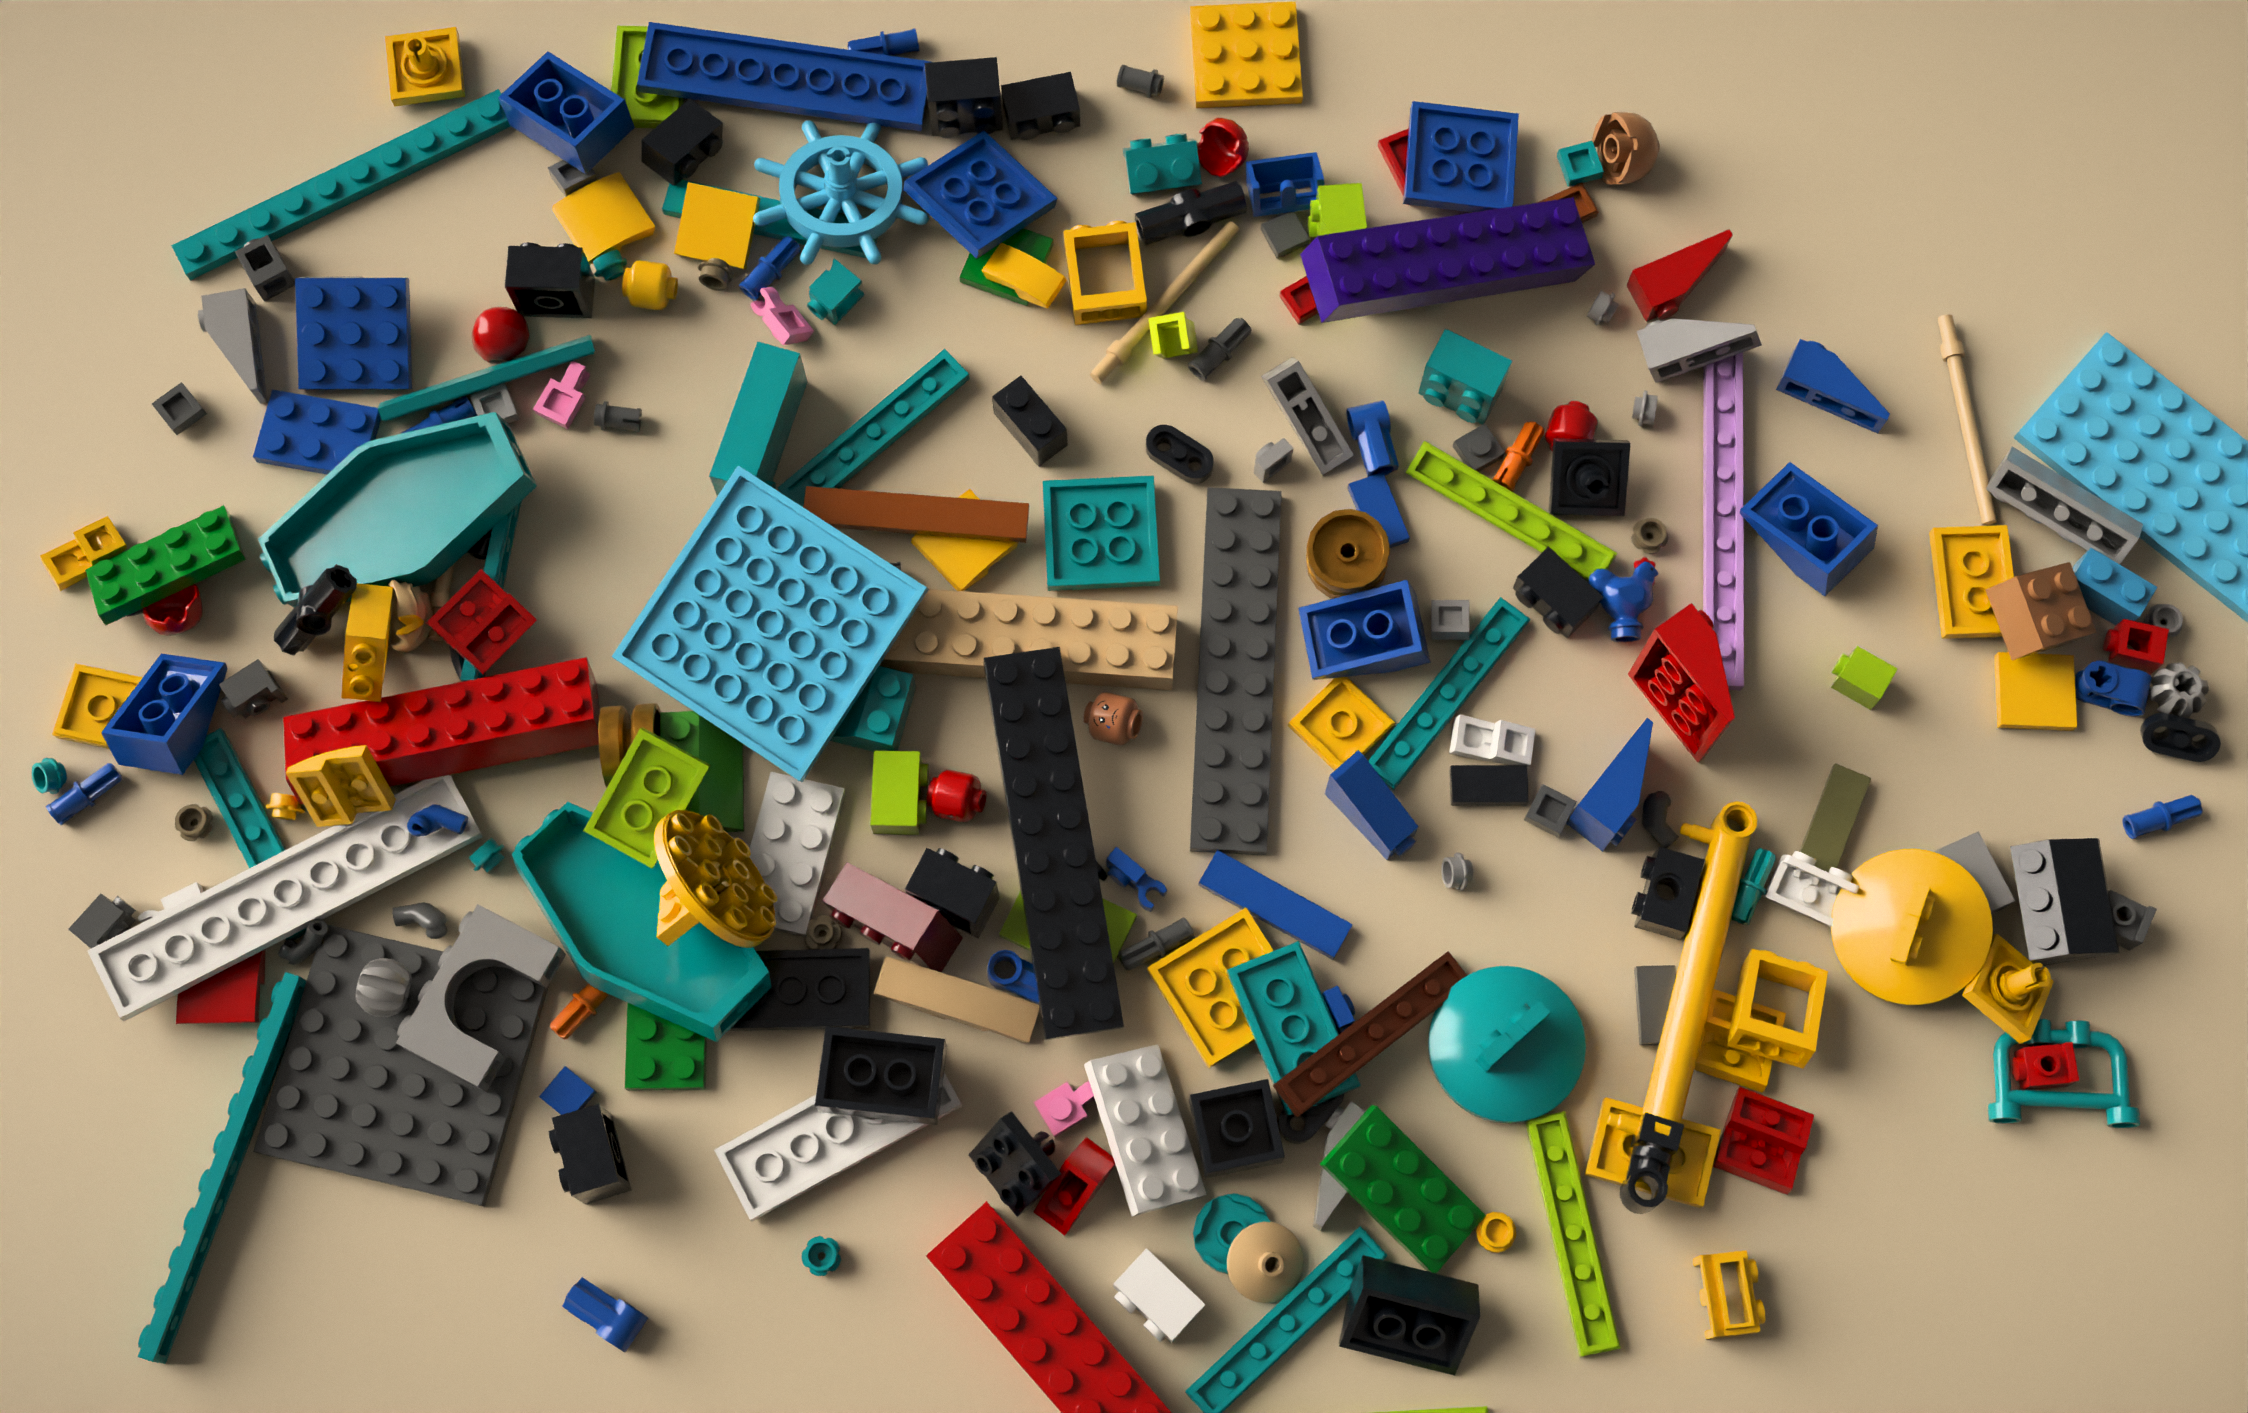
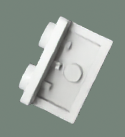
M1795 851L1793 856L1782 855L1764 897L1833 927L1832 910L1840 889L1842 888L1857 894L1860 887L1851 883L1853 876L1834 867L1830 868L1829 873L1815 867L1816 859L1798 851Z

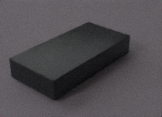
M1451 765V806H1527L1529 803L1527 765Z

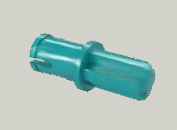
M1762 848L1756 850L1744 879L1740 880L1731 920L1743 925L1750 924L1761 896L1767 893L1764 885L1776 859L1774 853Z

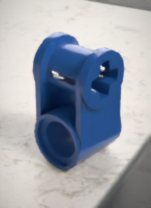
M2094 661L2085 667L2084 670L2075 674L2076 698L2085 703L2111 709L2122 715L2141 716L2144 715L2152 677L2141 670L2128 669L2105 661Z

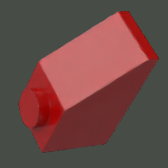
M1086 1137L1065 1160L1059 1170L1061 1175L1050 1185L1033 1212L1065 1236L1115 1166L1113 1156Z

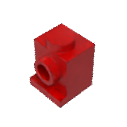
M2123 619L2114 627V630L2109 629L2106 633L2103 650L2110 652L2108 662L2142 670L2151 675L2164 664L2169 629ZM2127 645L2132 646L2134 650L2128 649Z
M2073 1042L2023 1047L2014 1052L2015 1057L2012 1058L2011 1068L2014 1079L2019 1081L2020 1090L2068 1087L2079 1082ZM2042 1058L2047 1060L2048 1071H2045L2041 1066Z

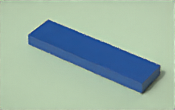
M1219 850L1216 851L1198 883V886L1242 910L1247 908L1254 917L1334 960L1353 925Z

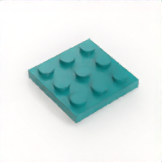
M1154 475L1043 481L1048 591L1160 586Z

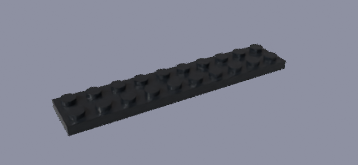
M1060 647L983 658V665L1045 1041L1123 1028L1124 1023Z

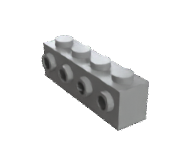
M2011 447L1991 476L1986 490L1991 492L1998 500L2011 504L2024 512L2033 521L2043 523L2056 531L2063 539L2076 543L2086 550L2093 548L2118 564L2122 563L2138 541L2143 524L2014 447Z

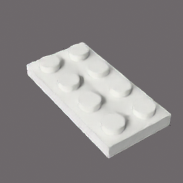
M770 772L750 845L751 855L749 857L757 867L765 883L773 889L777 896V902L773 904L776 919L774 930L806 937L808 923L814 914L845 798V788L806 779L800 782L792 776Z
M1159 1045L1097 1058L1085 1063L1086 1073L1131 1216L1192 1201L1207 1195Z

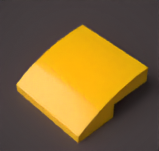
M620 172L603 177L578 189L554 204L552 208L575 246L583 248L589 265L593 264V261L603 254L614 250H619L620 252L623 245L652 236L655 230V225Z
M971 489L958 497L979 499ZM915 534L911 539V543L957 591H965L986 576L989 568L1016 549L1019 543Z
M367 745L338 749L313 756L288 767L286 775L317 827L349 825L353 823L356 813L390 811L393 809L396 801Z
M1714 989L1694 1070L1763 1093L1768 1084L1773 1060L1727 1046L1736 996ZM1753 1002L1750 1018L1783 1027L1786 1013Z

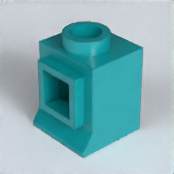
M834 258L831 270L828 271L826 269L809 286L811 301L807 304V307L820 320L826 318L836 325L864 296V292L858 288L862 281Z

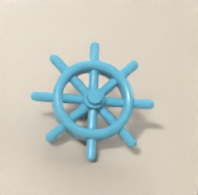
M806 120L802 124V131L808 143L793 153L785 165L765 158H758L754 163L757 171L780 178L779 194L781 204L755 213L753 222L757 226H764L786 218L795 231L808 239L800 255V260L805 265L812 264L822 245L841 248L860 245L868 261L871 264H878L882 256L874 239L885 233L897 218L918 225H925L929 220L926 212L902 204V178L914 175L927 167V160L919 157L897 165L889 153L874 143L881 131V126L877 123H869L861 138L845 135L822 138L815 123ZM820 164L825 176L822 178L807 173V171ZM863 164L870 166L876 171L875 173L857 178ZM797 184L819 191L798 199L795 196ZM884 184L887 185L888 189L885 198L864 192ZM826 204L819 219L806 212ZM857 204L876 211L866 218H862ZM838 213H844L849 223L833 222Z

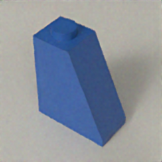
M1359 750L1330 774L1325 795L1386 860L1395 853L1401 857L1416 843L1413 837L1419 826Z

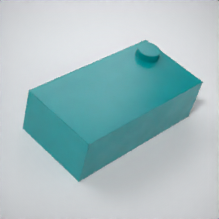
M757 341L709 475L717 496L737 466L742 467L774 489L776 488V483L773 482L808 383L800 353Z

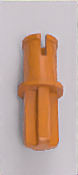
M1534 421L1524 424L1512 447L1506 448L1505 454L1507 456L1492 480L1514 491L1524 469L1533 462L1531 456L1544 435V428Z
M588 983L578 994L576 992L572 994L574 999L550 1023V1028L560 1038L568 1039L590 1014L593 1016L597 1014L596 1008L610 994L598 990Z

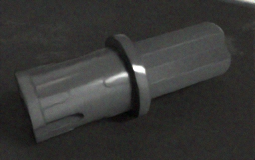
M1235 318L1217 337L1208 339L1209 344L1188 363L1190 371L1198 379L1205 381L1224 360L1228 361L1232 358L1231 352L1251 334L1252 329L1243 318Z
M1183 917L1156 932L1153 930L1149 931L1148 938L1120 951L1118 954L1119 960L1125 970H1132L1157 956L1162 959L1167 953L1195 939L1194 932L1189 922Z

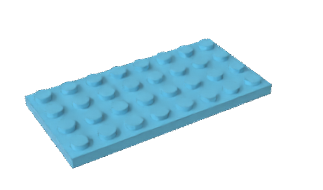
M2106 332L2019 430L2014 439L2061 476L2142 523L2143 527L2139 538L2248 623V441Z

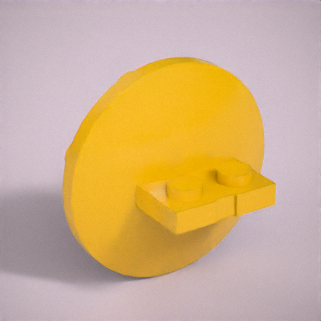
M675 810L660 820L654 832V845L659 864L667 882L660 890L657 938L669 946L699 922L724 941L743 948L756 947L770 937L776 925L773 904L777 902V896L773 889L765 883L757 867L750 859L751 851L748 845L738 837L733 839L723 830L720 821L711 814L704 817L688 810Z
M1900 849L1882 853L1871 858L1851 874L1853 876L1851 883L1860 887L1857 894L1842 888L1838 892L1832 910L1831 918L1834 920L1833 927L1831 926V934L1836 954L1842 966L1859 986L1874 996L1888 1002L1902 1005H1925L1953 996L1975 978L1984 965L1990 951L1993 921L1989 903L1982 888L1966 869L1950 858L1935 852L1921 849Z

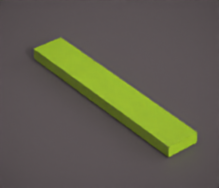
M1427 441L1422 443L1405 472L1541 553L1549 546L1571 568L1587 580L1596 569L1608 570L1618 554Z
M1565 1111L1552 1113L1528 1120L1525 1123L1579 1357L1621 1349Z

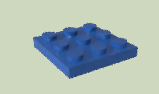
M1412 101L1409 117L1403 204L1466 212L1512 207L1519 114Z
M984 130L906 179L903 188L915 202L976 259L1055 208L1057 202L1055 195Z
M295 278L298 389H412L409 278Z

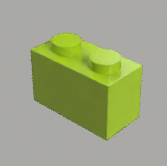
M874 750L870 822L873 834L919 835L920 824L927 823V801H921V786L928 787L929 764L922 763L920 751Z

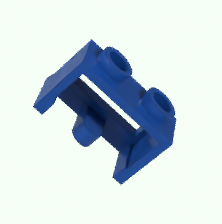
M1317 152L1246 161V186L1252 205L1253 217L1310 210V200H1316L1318 186L1325 185ZM1310 187L1311 192L1296 194L1295 189ZM1280 191V196L1260 199V194Z

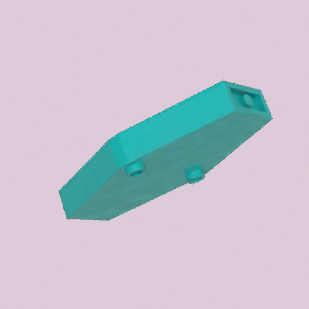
M496 412L371 440L352 451L258 538L263 550L260 558L265 568L271 574L273 573L277 583L273 585L276 596L282 604H288L293 608L298 603L300 590L306 586L313 585L326 568H332L336 564L348 568L359 584L388 586L390 581L395 580L399 583H412L413 587L425 585L445 573L537 487V484L510 425ZM352 595L347 599L346 602L351 601Z
M570 802L564 804L559 810L555 809L550 812L536 832L531 836H525L518 842L511 855L518 873L581 977L598 990L718 1042L772 987L769 971L754 947L743 948L730 944L716 936L700 922L671 945H665L657 938L660 890L667 882L659 861H657L652 869L583 831L593 812Z

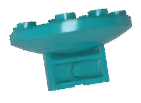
M1496 966L1471 973L1450 988L1448 998L1443 1002L1442 1006L1435 1010L1431 1019L1428 1033V1053L1437 1081L1445 1093L1458 1106L1484 1120L1497 1123H1520L1547 1114L1570 1094L1579 1080L1584 1066L1586 1038L1577 1009L1564 991L1555 983L1528 969L1513 966Z

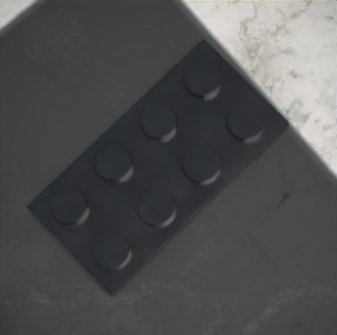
M870 949L756 951L769 971L772 987L729 1031L825 1029L826 1026L870 1028Z

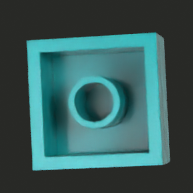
M1445 329L1426 363L1418 394L1422 395L1431 405L1437 407L1445 406L1455 411L1461 419L1470 423L1478 422L1483 425L1503 390L1512 360Z

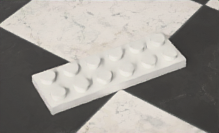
M945 1072L938 1119L962 1107ZM816 1095L718 1147L714 1151L750 1221H754L929 1124L822 1113L815 1107Z

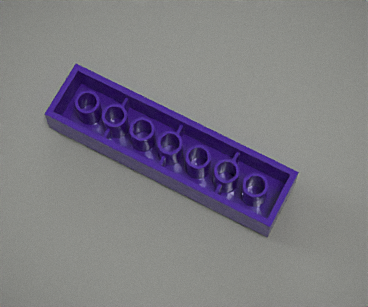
M1574 197L1319 235L1300 254L1321 323L1575 282L1595 265Z

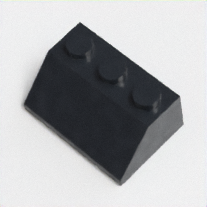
M2098 838L2048 839L2010 846L2029 961L2042 963L2043 966L2120 953L2100 840Z
M1363 1255L1350 1286L1339 1347L1455 1376L1481 1317L1479 1285Z

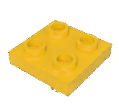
M456 27L385 36L390 95L394 107L465 97L460 39Z
M1996 933L1992 935L1990 951L1984 965L1975 978L1965 987L1962 996L2021 1044L2031 1040L2054 981L2051 979L2047 967L2040 970L2043 966L2042 963L2033 964Z

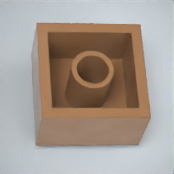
M2070 562L2018 575L1986 589L2011 660L2061 647L2097 633Z

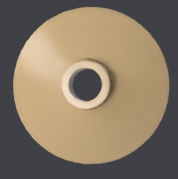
M1258 1222L1244 1228L1234 1238L1227 1255V1272L1234 1288L1245 1298L1260 1303L1274 1302L1289 1294L1298 1283L1303 1270V1252L1298 1239L1289 1229L1274 1222ZM1273 1257L1276 1262L1273 1270L1267 1271L1265 1263L1267 1259Z

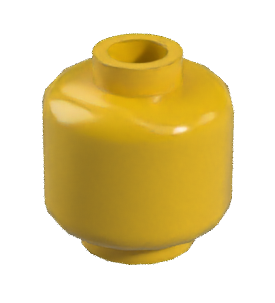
M639 260L634 262L631 268L625 269L622 294L623 297H628L629 303L633 307L663 310L666 308L669 299H676L678 278L672 277L670 267L667 264Z

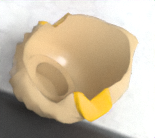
M392 580L388 584V587H393L390 623L391 646L397 651L409 652L420 646L431 630L426 622L433 616L432 605L429 601L428 593L421 592L419 586L413 587L412 583H399Z

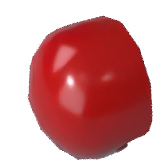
M1216 118L1199 130V133L1202 134L1201 140L1197 144L1199 162L1211 175L1222 178L1235 172L1244 164L1248 157L1249 142L1245 131L1236 122L1225 118Z
M492 307L483 311L477 317L471 337L474 350L483 360L487 362L491 360L507 362L525 351L530 335L527 321L518 311L508 307Z
M193 584L144 607L143 615L146 624L159 634L165 636L178 635L194 628L200 622L203 611L198 586Z

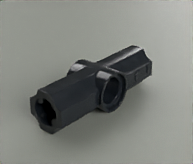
M1234 181L1203 192L1197 189L1184 190L1176 194L1169 203L1135 213V221L1141 240L1145 245L1179 234L1185 237L1202 234L1213 223L1246 213L1247 205L1241 185Z
M337 564L332 568H326L313 585L306 586L300 590L298 603L274 632V642L281 647L282 652L293 656L299 651L304 652L316 636L330 631L332 617L357 587V579L351 575L349 569Z

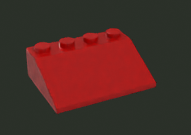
M1691 603L1654 629L1628 675L1698 763L1712 749L1734 720L1735 715L1717 634L1713 630V622L1704 611H1698Z

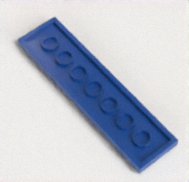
M649 22L637 89L638 92L685 99L691 98L692 100L864 124L877 123L880 126L922 132L927 101L925 63H931L932 61Z

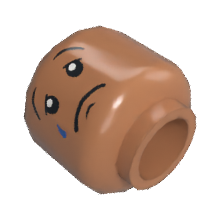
M1103 692L1097 696L1094 702L1090 701L1084 711V723L1088 724L1089 733L1095 740L1115 745H1125L1130 739H1135L1138 736L1142 726L1143 712L1138 709L1136 701L1130 697Z

